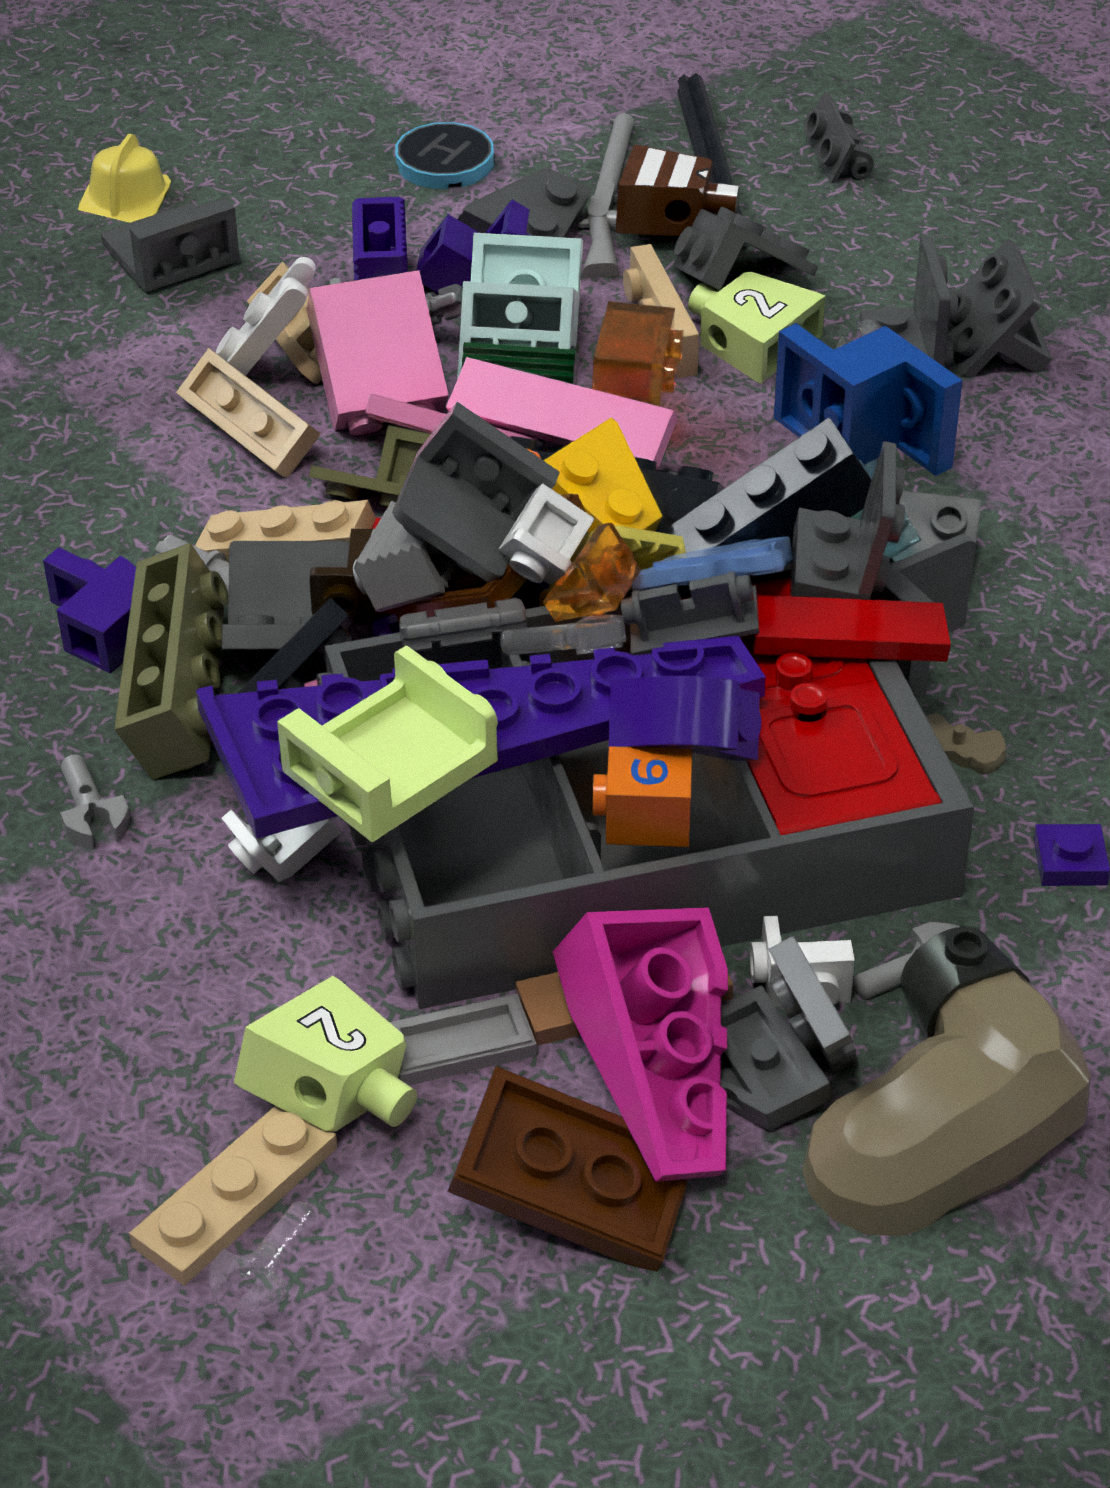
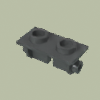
M824 91L816 108H813L806 117L804 125L805 136L808 137L817 155L818 162L822 165L830 183H836L840 174L844 176L853 175L856 179H864L872 171L874 166L873 157L866 151L863 145H859L861 140L853 127V120L850 114L837 109L829 92Z
M730 571L724 575L689 581L692 596L689 599H681L677 584L644 591H632V598L621 600V611L625 625H630L631 655L651 654L652 648H661L663 643L730 636L742 637L760 633L756 585L752 586L749 575L737 577L735 571Z

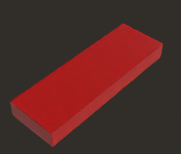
M757 595L760 633L752 634L754 654L784 655L799 653L810 657L929 662L948 661L951 642L943 603Z

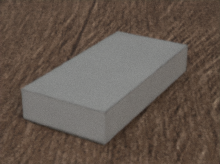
M518 994L389 1022L404 1035L407 1043L398 1077L407 1085L537 1056V1044Z

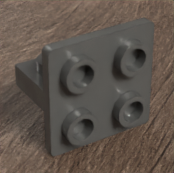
M1007 239L994 253L989 254L982 261L979 270L959 291H956L958 315L956 321L948 322L947 333L951 334L953 357L959 373L963 377H975L996 354L1007 364L1015 366L1019 363L1032 372H1041L1053 360L1034 316L1040 309L1042 301L1018 245Z

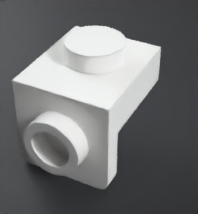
M542 483L532 494L498 550L511 559L509 562L510 566L522 577L535 583L545 581L551 585L567 573L572 565L570 558L595 518Z
M232 809L222 817V820L236 836L228 846L237 858L253 874L261 867H264L278 882L293 876L341 833L330 819L256 839L250 824L247 825Z
M763 916L761 942L750 943L752 983H765L766 993L776 1006H782L769 982L781 975L768 950L782 942L778 917ZM851 940L798 942L832 1004L851 1003L855 963Z

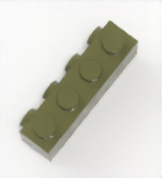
M191 543L141 560L136 564L114 730L152 780L180 770H189L198 764L209 761L211 737L198 710L196 689L213 686L215 695L216 689L220 686L218 664L220 647L222 646L224 606L228 604V591L220 574L208 569Z

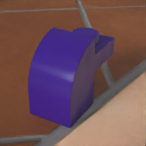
M512 199L486 233L531 236L526 232L530 209ZM447 214L420 249L416 271H420L422 284L439 294L438 290L457 284L463 288V281L471 282L473 235L479 232Z
M58 547L43 560L50 602L60 606L56 611L64 651L111 674L124 661L136 567L120 555L104 569L92 560L83 559Z
M648 676L611 680L609 746L692 749V753L732 761L758 760V743L761 731L760 693L740 689V681L704 676Z

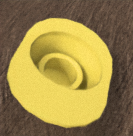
M128 134L120 145L101 150L95 155L91 167L90 184L79 203L78 210L129 223L158 213L165 195L170 189L171 180L167 175H162L158 159L154 153L145 147H141L135 135Z

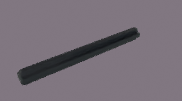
M696 73L691 77L683 74L677 80L679 85L677 93L694 155L713 161L711 183L734 185L703 78ZM738 201L737 213L742 215V211ZM744 242L740 251L746 249L747 243Z

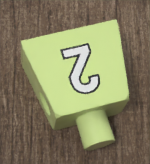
M743 273L722 290L706 283H700L694 288L689 298V311L701 317L700 345L761 384L776 373L780 330L797 323L818 339L823 334L825 295L758 273Z
M334 976L324 980L245 1027L234 1083L240 1088L287 1112L299 1115L306 1122L324 1131H338L367 1111L391 1127H396L408 1117L417 1100V1091L398 1079L407 1045L404 1035Z

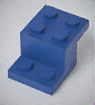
M795 323L779 331L774 419L796 436L801 437L830 417L862 465L879 458L883 441L895 443L896 449L898 448L933 475L937 476L953 468L963 380L887 326H883L833 350Z

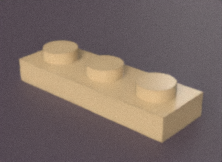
M652 245L630 247V269L623 272L624 290L629 302H638L639 319L642 329L645 332L653 331L654 345L658 360L661 363L669 362L676 378L698 375L699 333Z
M210 348L207 349L176 392L285 478L292 474L321 434Z
M333 500L320 505L299 507L282 505L268 510L247 512L230 510L211 515L195 546L208 553L214 550L220 551L225 554L227 562H229V545L232 541H348L350 543L351 529H371L376 518L368 500L351 502Z
M274 1106L129 1232L131 1247L185 1286L337 1149L336 1134L332 1131H324L306 1122L295 1113L287 1112Z

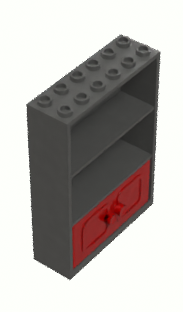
M792 563L785 565L783 571L750 575L752 586L756 585L757 595L790 596ZM689 585L677 586L682 600L692 598ZM635 590L525 609L527 630L524 635L519 637L500 639L499 633L492 634V641L440 648L439 642L431 643V650L419 651L417 653L427 661H434L437 664L488 660L489 669L530 665V655L550 654L551 663L591 660L593 659V649L615 647V651L631 654L630 625H625L621 611V600L632 598V591ZM400 632L325 646L327 672L317 674V686L322 685L321 675L343 673V677L354 678L359 681L380 680L381 674L392 673V669L395 668L394 653L403 648ZM752 635L740 637L766 677L765 696L761 697L759 701L761 731L758 743V760L732 761L692 753L689 847L606 844V816H593L594 774L608 773L609 740L469 779L374 842L369 841L349 825L354 845L366 844L369 851L362 853V864L369 892L381 891L384 898L377 900V913L383 938L385 940L395 938L399 945L397 948H392L393 966L399 988L412 987L419 1009L515 990L516 981L558 972L552 951L587 912L709 908L720 945L723 947L761 939L763 916H777L780 934L962 897L974 806L896 660L810 657L799 653L784 655L754 654Z

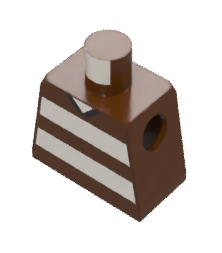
M634 145L618 184L615 233L680 236L686 227H692L700 209L717 215L722 206L737 213L740 187L711 183L713 161L708 158Z

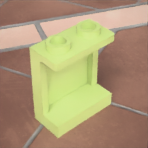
M404 646L394 653L395 679L393 682L324 725H320L300 708L277 721L282 771L371 842L382 837L498 761L496 729L498 721L490 703L481 695L471 693L449 677L436 662L427 661L408 646Z

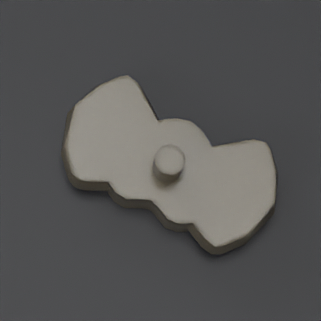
M938 713L926 716L949 761L955 762L960 767L971 768L982 775L995 772L1005 762L1006 743L1000 731L991 730L975 733L971 728L962 724L951 726Z

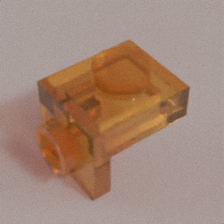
M613 523L598 525L577 556L576 561L572 562L567 573L557 580L544 599L543 603L555 622L577 617L593 619L606 612L616 610L641 572L631 550L626 546Z

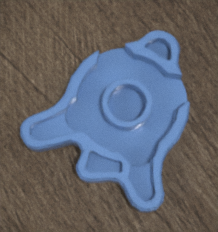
M790 538L754 539L670 556L662 561L653 562V567L630 574L632 587L635 591H644L677 584V586L689 585V581L724 575L730 571H735L737 576L761 575L783 571L785 565L792 563L793 560Z

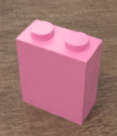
M419 270L310 288L306 310L332 425L335 431L349 429L351 435L357 436L374 433L383 427L382 423L385 421L367 417L368 414L365 413L371 393L438 412L444 411L449 395Z

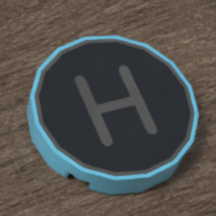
M456 122L430 123L408 131L395 144L396 164L399 168V173L404 179L418 186L433 189H449V184L461 182V187L483 179L494 167L493 141L485 132L471 125Z

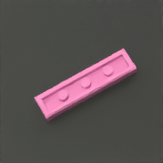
M468 357L464 362L446 406L447 410L450 411L455 403L459 402L496 428L564 446L572 443L612 417L618 422L634 457L657 462L656 470L660 466L678 420L674 410Z

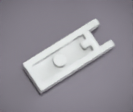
M307 257L298 258L268 295L259 292L245 312L243 320L246 323L240 330L231 327L219 343L216 353L246 376L305 304L308 296L306 286L314 277L315 263Z

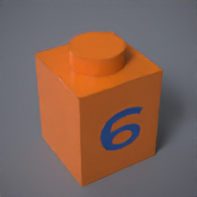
M609 746L608 773L594 774L593 816H606V844L689 847L692 749Z

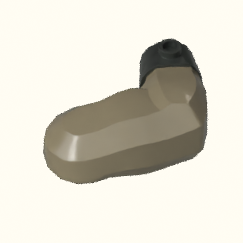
M960 926L948 929L933 936L915 950L904 966L900 981L902 991L926 1040L909 1050L888 1073L836 1100L813 1124L802 1166V1173L809 1194L833 1220L866 1235L903 1236L930 1226L955 1208L999 1191L1020 1178L1051 1150L1082 1127L1088 1117L1091 1076L1081 1046L1057 1009L1030 984L1029 978L979 928Z

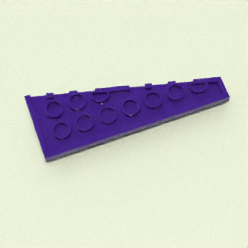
M739 636L663 643L661 648H652L651 654L631 655L626 652L615 651V647L593 649V659L560 663H551L550 654L530 655V665L497 669H489L488 660L438 664L449 677L468 691L484 697L490 703L497 716L498 761L472 778L609 740L611 680L648 676L715 677L740 681V689L760 693V698L765 696L766 677ZM395 668L392 669V673L381 674L380 680L359 681L354 678L343 677V673L321 675L322 685L278 689L277 680L257 681L256 692L214 695L213 686L196 689L198 710L256 839L338 816L282 771L277 721L300 708L320 725H324L393 682L395 679Z

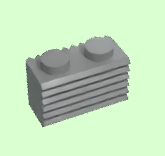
M393 501L390 502L377 527L372 530L370 539L359 558L353 564V574L358 588L363 594L368 595L375 610L379 612L445 594V588L449 587L448 582L452 581L451 576L455 575V569H458L454 559L427 541L413 537L404 529L402 524L393 516L392 511L396 504Z

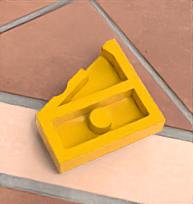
M612 417L543 460L560 472L556 485L552 490L559 495L578 494L586 513L595 518L587 531L588 533L605 524L656 532L663 516L618 422Z

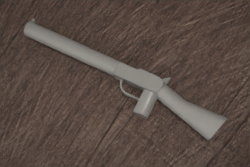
M626 113L618 114L615 119L610 118V124L613 125L595 193L594 196H591L588 218L579 222V228H589L592 241L582 271L583 278L617 276L619 272L611 230H616L617 210H612L614 202L617 203L618 195H615L634 126V119Z

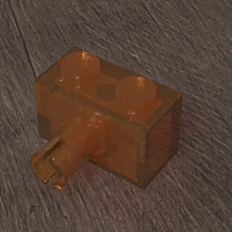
M608 301L594 354L592 389L661 407L664 392H675L678 364L681 363L684 330H674L675 308Z

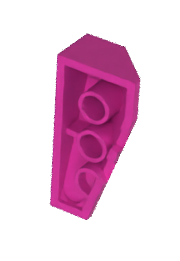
M709 908L587 912L552 952L569 1013L656 1182L720 1176L726 1170L727 1093L720 1086L721 1054L727 1049V1028L721 1026V997L728 991V968Z

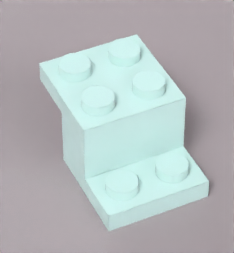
M474 233L471 282L463 281L457 379L462 367L464 342L576 349L583 251L582 238Z

